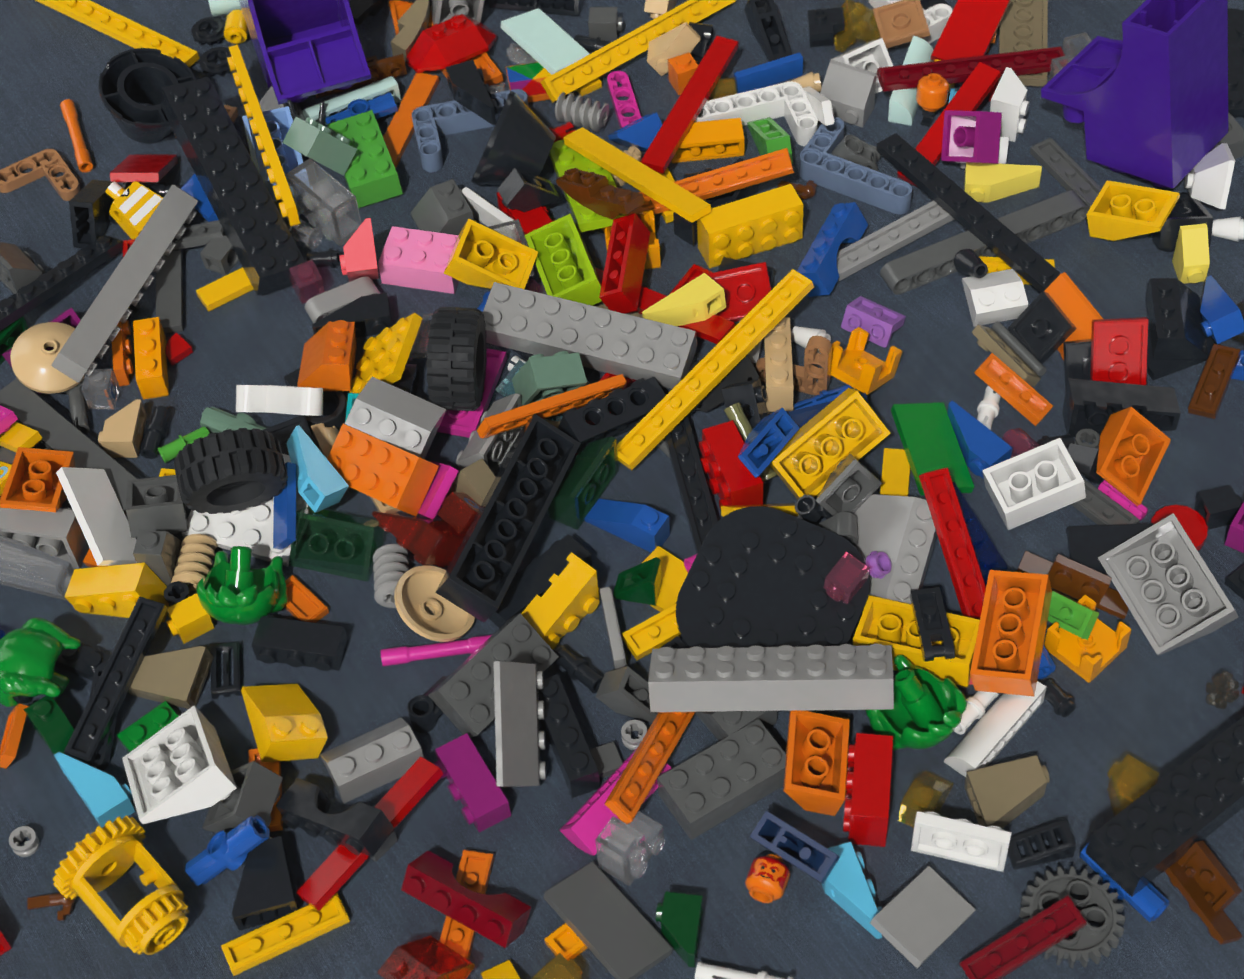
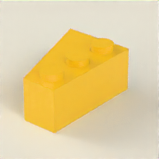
M572 552L566 558L569 564L561 574L557 576L554 573L549 579L552 585L543 596L536 595L521 613L552 650L566 633L575 630L580 620L587 614L593 613L600 603L597 571Z

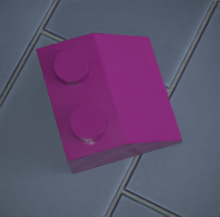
M945 110L941 161L998 163L1002 113Z

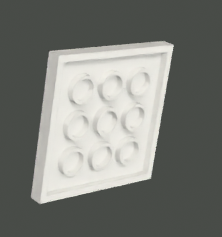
M283 454L284 462H291L290 456ZM296 485V541L283 550L273 548L274 496L273 499L268 502L264 501L256 507H248L242 511H231V513L223 514V512H219L217 514H209L208 512L198 513L196 510H191L187 519L188 531L182 532L184 538L191 534L207 535L217 541V547L230 551V548L233 546L250 547L252 549L251 557L269 562L275 556H281L283 565L288 567L310 506L298 493Z

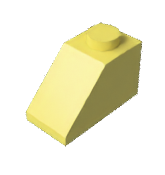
M1206 223L1180 226L1172 263L1178 280L1183 284L1206 281L1210 265L1208 228Z

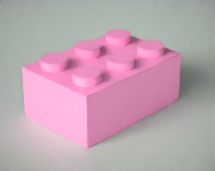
M392 226L378 261L382 284L455 294L459 280L444 274V270L459 235Z

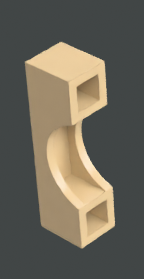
M784 317L764 337L767 412H775L782 407L785 411H793L794 386L790 317Z

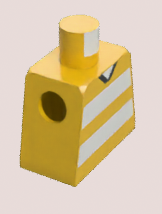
M114 181L105 191L114 199L109 210L110 215L131 239L137 238L163 199V197L138 182H133L125 190Z

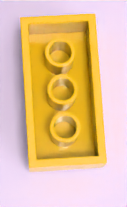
M792 184L712 208L709 214L697 220L698 249L709 269L719 266L723 257L738 260L802 239L803 202Z
M848 388L803 425L769 465L797 500L804 494L815 497L821 492L830 474L849 454H852L857 460L861 459L886 438L890 432L860 393L855 389Z
M869 595L853 637V646L891 645L893 670L899 671L894 664L895 657L897 655H904L912 664L920 666L939 679L950 678L956 685L968 687L971 679L970 670L980 620L946 612L955 657L954 659L936 657L934 661L924 662L912 605ZM941 641L931 642L932 646L942 645Z

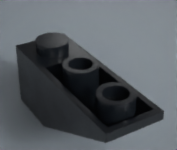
M473 60L445 67L448 86L454 100L490 124L496 125L495 114L499 113L495 99H490L491 91L489 85L483 83L484 76L481 68L477 69Z
M387 293L359 297L312 324L314 334L328 322L345 320L347 322H355L356 338L379 335L386 327H392Z

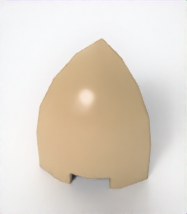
M324 423L311 425L314 441L318 449L328 458L339 430L336 426H333V428L325 427Z

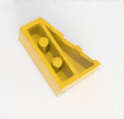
M146 563L74 569L64 596L79 613L123 618L130 617L139 596L165 604L167 608L169 607V603L164 598V590L167 586ZM167 611L162 619V622H165Z

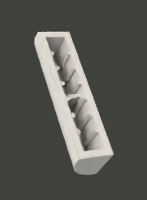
M1037 681L1034 697L1003 693L945 758L944 763L964 777H966L968 771L987 767L1044 702L1047 687Z

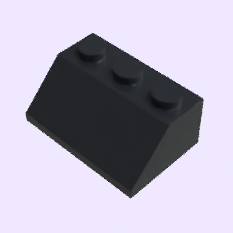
M1150 278L1145 300L1153 359H1208L1206 337L1200 325L1203 322V318L1200 312L1201 303L1199 295L1177 278Z

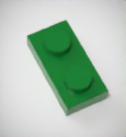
M164 701L117 734V737L130 753L179 716Z

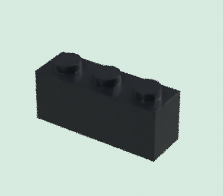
M262 616L254 635L252 648L256 659L267 664L276 662L288 664L292 667L306 666L314 667L321 671H340L348 639L343 626Z

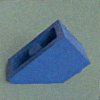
M657 112L647 114L607 136L609 140L627 147L635 146L640 151L648 150L660 130L662 122Z

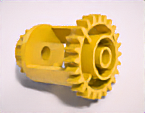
M126 815L122 819L119 816L113 823L111 820H108L103 828L97 826L95 832L87 833L81 842L75 844L74 850L66 853L68 858L60 861L61 867L54 871L56 873V876L53 877L54 886L66 899L70 897L73 900L79 896L120 946L129 947L135 954L141 955L144 952L146 955H152L166 948L183 932L188 923L186 914L189 913V910L183 901L184 893L144 848L142 840L146 838L144 835L145 830L134 817L129 818ZM136 862L144 872L140 875L141 882L145 886L153 882L158 889L138 902L120 921L98 895V892L117 881Z

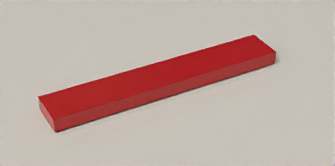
M979 62L915 149L935 166L942 157L945 110L976 111L1000 79L1001 72ZM897 172L898 178L918 187L903 173Z
M947 467L919 475L962 614L965 617L980 620L986 585L949 469Z
M420 756L375 805V808L382 810L395 828L444 773L438 766ZM340 844L298 889L297 895L313 908L320 911L369 856L363 853L356 855Z

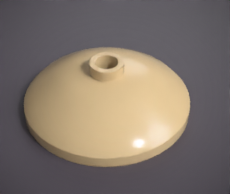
M45 322L25 330L16 339L10 356L11 366L17 379L27 388L46 394L61 393L77 386L78 382L51 366L75 328L64 323ZM48 347H53V348H54V349L51 350V351L45 350V349L48 348Z
M417 566L405 572L396 584L394 600L400 617L414 632L429 640L449 642L461 638L472 627L475 617L435 593L447 570L435 566Z

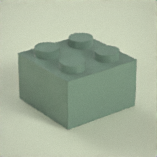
M295 117L282 142L343 176L357 151L356 148L349 145L350 139L309 117H306L305 121Z
M561 351L553 356L544 357L543 354H536L529 357L528 361L512 378L515 393L520 395L521 404L524 406L583 387L587 383L579 352L569 354L568 351Z

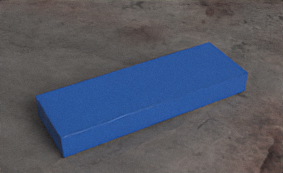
M796 53L735 72V93L764 88L802 76V55Z
M291 462L285 463L288 475L285 488L282 489L279 495H274L273 548L280 550L296 541L297 466Z

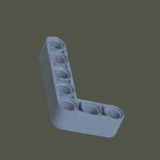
M513 89L491 94L490 99H495L499 111L498 114H495L496 123L510 91L515 92L528 106V97L525 91ZM455 100L416 108L412 112V122L423 170L426 172H437L442 169L443 157L439 141L440 136L488 128L495 125L490 124Z
M834 117V124L827 126L821 124L800 154L799 173L801 178L806 181H814L819 186L894 214L907 213L911 208L912 186L903 180L832 155L833 149L844 138V122L842 119Z

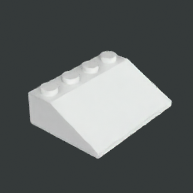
M195 705L122 758L139 821L142 824L212 807L217 802L228 798L232 791L237 788L215 727Z

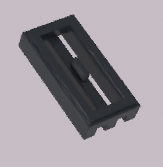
M239 641L210 645V653L214 657L211 663L212 698L217 699L219 695H224V698L230 697V694L233 693L236 696L242 695L241 646ZM231 649H233V672H234V685H233V686H230V652H229V650H231ZM218 651H223V687H218Z

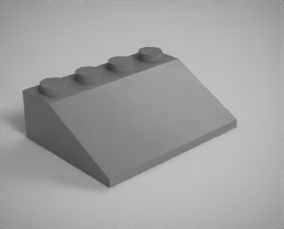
M872 494L854 513L857 518L858 543L855 548L859 551L864 561H866V557L872 551L886 553L891 561V571L882 579L873 578L869 575V595L911 604L910 590L922 589L937 537L927 500L908 496Z
M1174 513L1098 557L1108 576L1112 577L1113 584L1158 656L1210 634L1239 617Z
M494 661L497 787L541 786V780H546V762L540 761V749H545V731H539V719H544V701H539L538 689H543L544 679L543 671H538L536 664Z

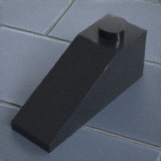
M748 0L744 11L751 31L768 61L792 55L774 0Z

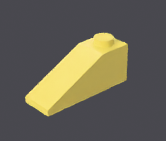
M966 162L964 191L977 202L989 203L1039 187L1042 166Z

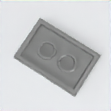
M928 866L871 920L870 924L918 968L975 912V909Z

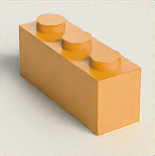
M741 118L694 122L674 155L672 163L744 156V133Z
M159 317L133 321L135 374L143 400L169 396L166 336Z

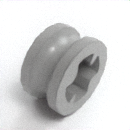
M629 720L621 729L624 746L630 750H636L648 731L647 726L640 720ZM632 731H638L637 739H631Z
M21 826L10 834L9 844L16 855L28 857L38 850L40 840L31 827ZM25 837H28L29 841H25L24 846H20L19 843L23 842Z

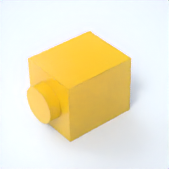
M197 593L167 609L170 620L166 621V624L173 637L179 635L183 644L214 629L211 617L202 607Z

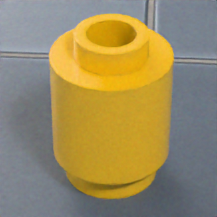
M233 10L227 15L224 37L230 43L241 44L247 39L248 27L242 10Z

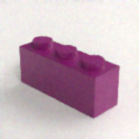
M467 733L435 749L438 761L434 762V765L438 766L444 773L441 778L446 777L450 784L447 787L455 802L460 800L464 806L461 808V811L468 825L474 823L480 833L511 816L508 800L500 787H497L496 780Z

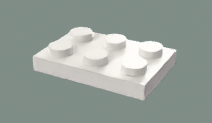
M917 811L911 851L1003 872L1011 832L1004 831L997 826L985 827L976 825L966 819L954 820L942 817L935 812L924 813Z

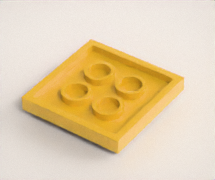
M414 312L406 318H401L392 327H386L379 335L372 336L366 341L363 347L365 352L356 365L357 373L352 380L349 393L360 394L371 377L390 385L401 379L422 322V317Z

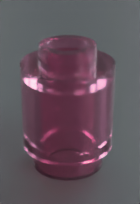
M1021 428L1008 430L1002 440L1013 447L1012 458L1040 446L1038 442Z

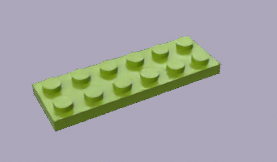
M564 140L553 143L549 156L558 178L563 176L565 171L578 168L582 171L606 176L608 184L616 187L610 172L566 146ZM564 192L580 233L612 226L613 219L603 217L582 206ZM621 213L620 215H618V216L615 217L614 219L620 218V217H623V216H626V215Z

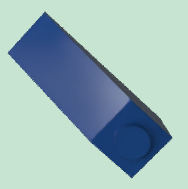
M1211 275L1206 277L1200 310L1204 322L1200 323L1205 336H1211L1219 344L1243 333L1244 319L1238 306Z
M953 400L949 402L947 414L964 460L973 474L984 479L982 470L1010 459L1013 447Z
M783 407L764 417L749 433L738 458L755 478L758 477L800 429Z
M598 499L585 517V522L651 553L657 546L662 547L670 536L669 515L645 504Z

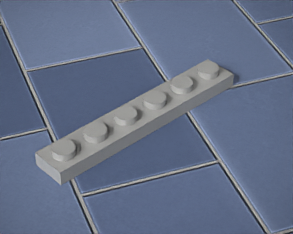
M935 201L920 207L838 251V280L841 281L955 218Z

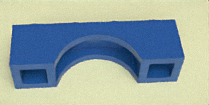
M856 202L839 203L833 206L797 272L813 282L814 288L807 294L809 297L830 295L839 279L837 252L840 244L859 241L868 226Z

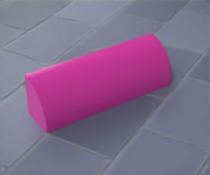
M635 751L560 829L561 833L572 844L587 854L596 855L624 825L604 803ZM667 762L659 776L672 769ZM656 779L654 785L652 786L650 792L648 793L646 799L644 800V802H645V801L652 795V793L658 788L657 779Z

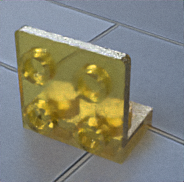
M846 0L841 6L843 7L845 30L838 32L834 36L835 50L842 53L849 45L855 42L856 37L866 42L881 38L873 10L859 2Z

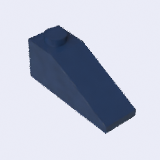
M768 811L764 813L750 835V838L822 884H824L840 858L834 852Z

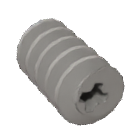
M563 91L556 102L555 117L559 122H571L577 127L582 126L588 130L591 128L592 131L598 132L606 124L609 104L605 103L602 109H600V101H596L592 106V100L587 98L583 104V96H578L575 101L574 94L570 93L566 99L565 92Z
M400 544L381 546L373 554L374 598L378 604L387 608H396L394 600L396 584L402 575L409 570L407 567L408 550Z

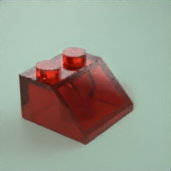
M430 935L397 946L377 973L383 979H466L475 968V965Z

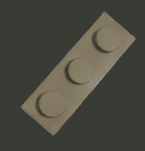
M978 324L971 332L978 339L977 344L987 352L990 351L1030 386L1035 387L1041 378L991 328Z

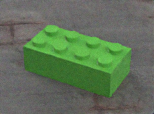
M373 110L326 124L327 128L350 139L349 145L357 149L344 174L356 209L403 194L397 171Z

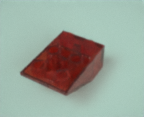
M372 512V515L379 521V526L383 530L392 533L397 538L396 542L403 548L409 549L414 554V559L422 565L449 566L467 533L461 526L453 522L431 520L408 514Z

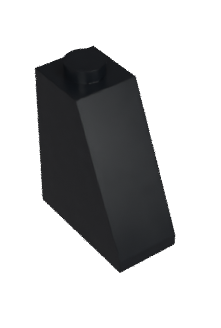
M91 180L69 201L73 246L75 248H85L95 242L98 237L105 235L110 224L108 219L110 215L109 210L114 201L105 191L113 182Z
M281 836L269 837L248 852L232 910V916L239 931L273 922L299 910L288 856Z

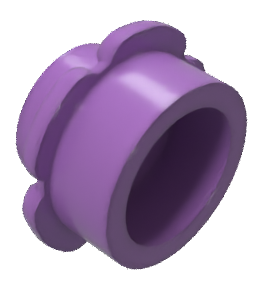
M872 551L866 557L865 563L868 573L873 578L882 579L891 571V561L886 553Z

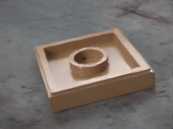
M901 0L873 9L879 34L883 38L886 48L910 42L913 36L920 38L930 36L920 0Z

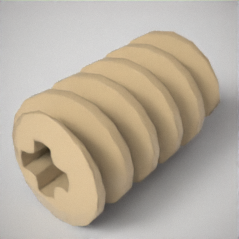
M191 534L183 538L171 583L176 581L185 583L190 591L189 596L196 594L198 582L202 578L204 582L210 568H212V559L215 557L214 550L218 546L217 541L203 534Z

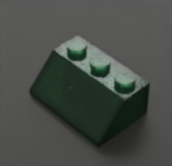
M611 436L590 442L583 452L580 451L577 454L574 465L570 471L566 472L548 508L549 518L579 530L585 521L586 515L598 499L601 498L619 472L616 438Z
M310 507L302 508L296 511V541L291 543L289 566L367 582L373 572V554L383 544L385 522L324 509L314 513Z

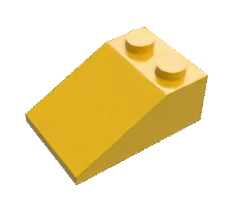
M1107 180L1086 214L1090 237L1116 241L1159 232L1177 203L1180 193Z
M468 218L459 233L444 274L467 285L491 289L493 283L497 282L525 289L538 251Z
M298 684L242 687V696L261 762L317 759L328 736L320 712Z

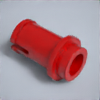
M571 122L553 129L549 127L556 136L554 143L564 140L563 137L575 131L574 129L565 132L574 127Z

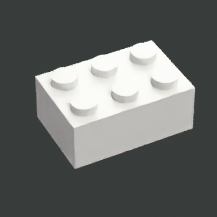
M1061 438L982 470L985 487L1008 530L1086 498L1084 480Z

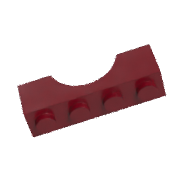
M428 850L408 864L401 888L403 892L504 948L524 933L531 906L507 893L487 895L465 888L454 878L452 874L453 864Z

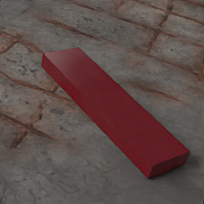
M1067 895L959 964L969 979H1001L1087 925V922L1069 895Z

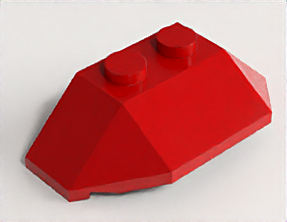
M464 14L456 15L449 20L423 30L405 60L417 73H423L425 70L446 69L445 67L462 63L489 51L497 40V35L484 24Z

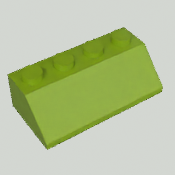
M571 213L525 234L528 246L538 251L535 264L547 295L591 306L602 301L599 298L601 289L600 279Z

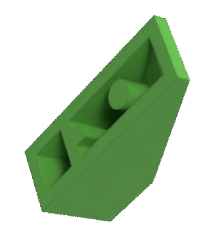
M771 117L747 122L760 156L788 148L791 163L793 164L790 135Z

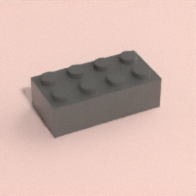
M520 613L503 624L428 696L463 735L467 733L471 738L477 736L495 719L494 661L536 664L538 671L544 672L558 658V655Z
M757 719L657 778L658 795L688 837L693 840L784 786L786 753L762 722Z

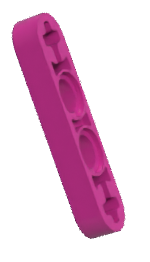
M623 71L611 72L607 77L608 91L619 126L622 128L641 118L628 75ZM621 96H626L629 99L625 101H620L617 98ZM627 112H631L634 114L631 117L623 116V114Z

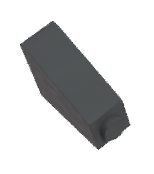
M139 530L133 555L137 563H146L161 581L168 586L174 576L182 541L167 531Z

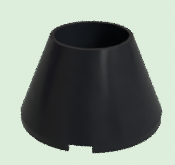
M136 48L121 52L111 58L102 73H100L98 86L102 102L124 134L137 142L155 143L163 140L173 131L161 108L162 88L196 80L191 69L176 56L171 58L161 54V50ZM141 103L152 104V106H150V105H143V104H141Z
M510 91L473 175L472 183L501 185L514 168L539 176L544 167L556 136L513 91Z

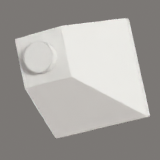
M1227 143L1220 144L1206 154L1185 177V188L1188 189L1191 198L1220 209L1226 208L1235 159Z

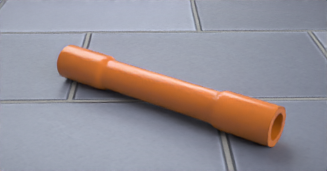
M70 99L63 100L60 107L68 126L78 168L83 173L90 172L93 169V164L85 145L74 101Z

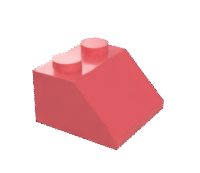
M366 218L344 245V255H339L342 275H347L349 282L364 276L371 279H379L371 218Z

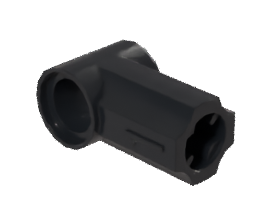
M689 22V25L700 36V41L690 53L699 65L706 54L707 46L711 45L713 25Z
M442 676L426 693L415 696L408 702L407 709L411 726L415 731L426 733L435 728L437 718L443 712L428 695L447 677Z

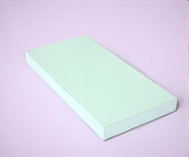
M539 8L501 21V29L551 75L590 54Z

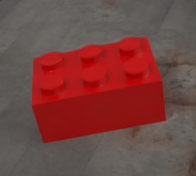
M733 420L702 429V441L699 442L700 451L703 458H700L704 474L708 473L710 477L709 484L714 495L718 494L720 498V510L721 506L763 504V481L760 475L755 478L738 458L744 442Z
M856 733L855 745L849 744L843 832H849L848 842L852 844L885 847L893 736Z

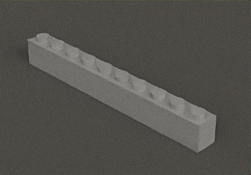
M175 185L170 187L51 365L52 367L78 383L84 374L90 377L97 366L94 359L96 356L101 359L109 348V345L105 342L107 339L114 340L121 329L117 324L119 321L124 324L132 312L128 307L130 304L133 306L137 305L143 296L140 289L143 287L147 290L154 279L151 272L155 271L158 273L166 261L161 257L163 254L169 256L176 245L172 242L173 239L179 240L186 230V227L183 226L184 222L190 224L197 212L193 209L198 200Z

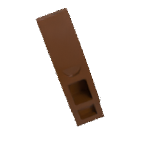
M572 168L556 179L557 185L582 206L609 219H614L621 213L627 215L645 203L643 194L609 185L606 176L598 175L594 172Z

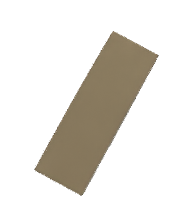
M416 0L397 21L399 33L391 41L393 56L403 54L405 60L421 32L428 29L431 10L430 0Z

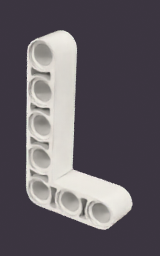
M793 81L708 100L695 122L741 118L742 126L748 125L747 122L769 117L775 119L784 116L796 142L801 146H806L818 129L817 117L802 86Z

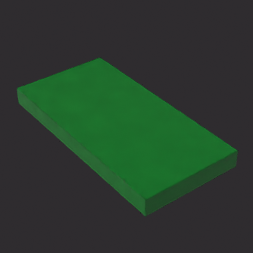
M944 402L893 404L891 413L920 496L925 494L919 475L947 467L956 494L972 493L974 484Z

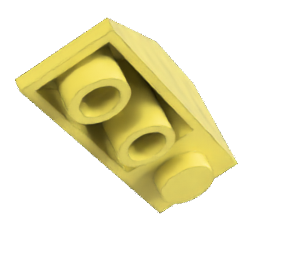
M703 273L659 302L648 307L642 312L643 318L673 326L705 321L726 308L724 288L707 274Z

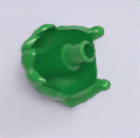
M233 546L230 548V563L228 554L225 551L217 552L215 563L208 572L205 581L203 582L202 578L197 584L198 598L204 610L214 619L227 624L250 625L256 623L262 616L281 611L288 602L287 585L282 570V557L275 556L272 558L267 568L250 569L252 555L250 547Z
M31 618L21 628L7 633L0 639V703L6 707L18 705L17 701L13 698L15 696L36 697L42 694L49 697H58L62 695L68 685L69 677L54 671L56 661L63 650L78 649L81 646V641L71 637L60 627L45 618Z
M897 655L894 659V664L898 668L899 673L893 679L894 709L866 710L870 725L876 735L893 736L892 750L934 747L947 739L961 723L962 714L967 708L966 698L950 678L941 680L920 666L912 664L904 655Z

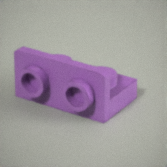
M860 296L847 305L841 328L852 332L860 327L869 333L868 341L886 348L890 343L892 333L904 325L906 316Z

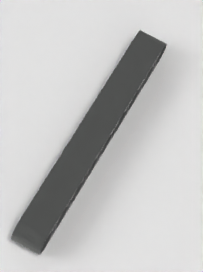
M1069 190L998 218V220L1027 244L1083 221L1087 217L1086 214L1089 208L1074 190ZM968 230L886 263L880 271V276L895 295H899L958 272L954 265V257L960 250L972 249L978 256L995 257L997 255Z

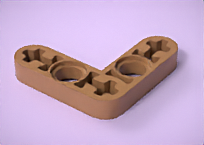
M54 149L42 150L0 170L1 193L14 191L44 176L47 177L58 195L65 201H70L81 191V188L74 174ZM25 169H33L31 172L22 173V171ZM64 172V175L60 177H53L56 173ZM68 184L70 189L68 190L64 185Z
M812 336L809 338L805 349L804 367L792 364L793 376L797 378L793 379L795 391L816 396L819 395L820 391L828 389L831 380L832 344L825 337ZM760 358L757 360L755 369L760 381L765 383V358ZM813 364H817L822 368L815 367Z

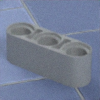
M364 276L310 298L305 304V310L314 324L361 296L380 294L372 279Z

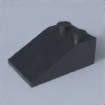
M1189 192L1180 193L1177 203L1161 230L1151 233L1152 240L1163 251H1175L1180 226L1206 223L1210 247L1213 217L1199 200L1190 197Z

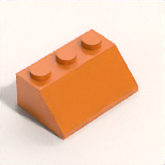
M1065 272L1061 273L1048 286L1045 292L1052 297L1077 328L1064 342L1091 339L1092 320L1103 319V317ZM1062 343L1057 350L1064 361V344Z
M345 320L328 322L304 344L297 387L323 388V391H351L356 356L355 322H347Z
M804 710L790 711L783 791L805 811L835 816L845 801L849 719Z

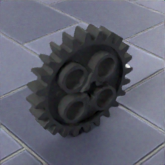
M1071 866L1069 874H1065L1062 868L1058 867L1056 876H1053L1047 870L1045 871L1044 880L1036 877L1033 884L1034 887L1028 885L1026 890L1027 896L1022 897L1021 905L1023 907L1020 909L1019 917L1024 920H1022L1021 924L1044 910L1043 907L1051 906L1069 895L1086 922L1092 920L1101 925V927H1093L1087 922L1086 926L1071 935L1073 937L1072 940L1064 939L1046 950L1044 959L1047 960L1052 955L1057 956V965H1060L1063 959H1068L1070 968H1073L1075 961L1080 960L1085 968L1089 958L1098 964L1101 954L1108 958L1112 950L1111 947H1118L1120 941L1118 938H1122L1124 928L1121 926L1124 925L1126 917L1120 915L1124 906L1123 904L1115 903L1119 894L1117 892L1108 894L1110 883L1108 882L1100 886L1098 884L1100 875L1097 874L1092 879L1087 878V869H1084L1081 875H1076L1073 866ZM1079 894L1085 900H1076L1071 895Z

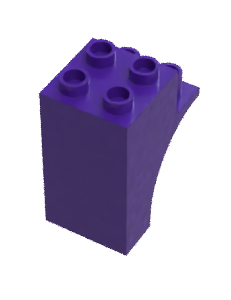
M239 0L268 88L273 87L278 105L287 103L288 100L302 102L308 96L336 88L347 89L354 83L371 79V73L359 40L348 0Z
M1146 0L1122 23L1123 40H1114L1101 36L1095 37L1041 89L1042 98L1062 104L1065 120L1072 123L1084 122L1088 160L1108 166L1114 172H1125L1149 180L1157 187L1173 189L1228 133V0Z

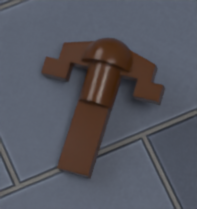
M811 180L806 185L781 181L778 184V187L792 184L801 199H809L816 194L817 184Z
M61 893L27 898V909L33 910L63 905V910L57 911V920L63 921L66 915H71L76 898L73 900L70 897L66 899Z

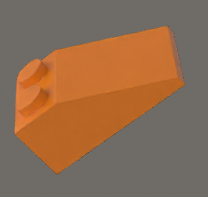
M1133 407L1110 415L1100 435L1096 473L1135 505H1141L1171 439Z
M18 447L0 498V508L57 512L66 501L67 496L56 472L61 467L75 468L74 452Z

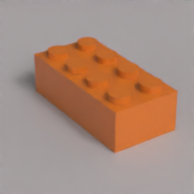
M342 424L327 458L349 487L415 517L439 467L434 463L345 424Z
M989 570L970 670V677L975 691L1035 696L1052 597L1049 575Z

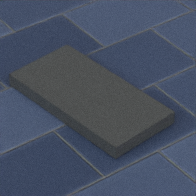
M593 861L544 892V899L615 979H636L672 954L673 948Z

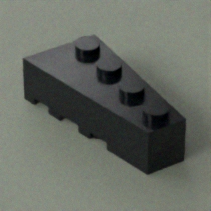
M1069 378L1062 410L1066 432L1076 437L1078 431L1092 429L1100 436L1110 415L1129 407H1133L1160 431L1176 430L1181 413L1175 390L1171 387Z

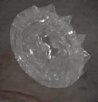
M511 43L510 47L507 48L508 59L515 63L531 64L537 62L518 43Z

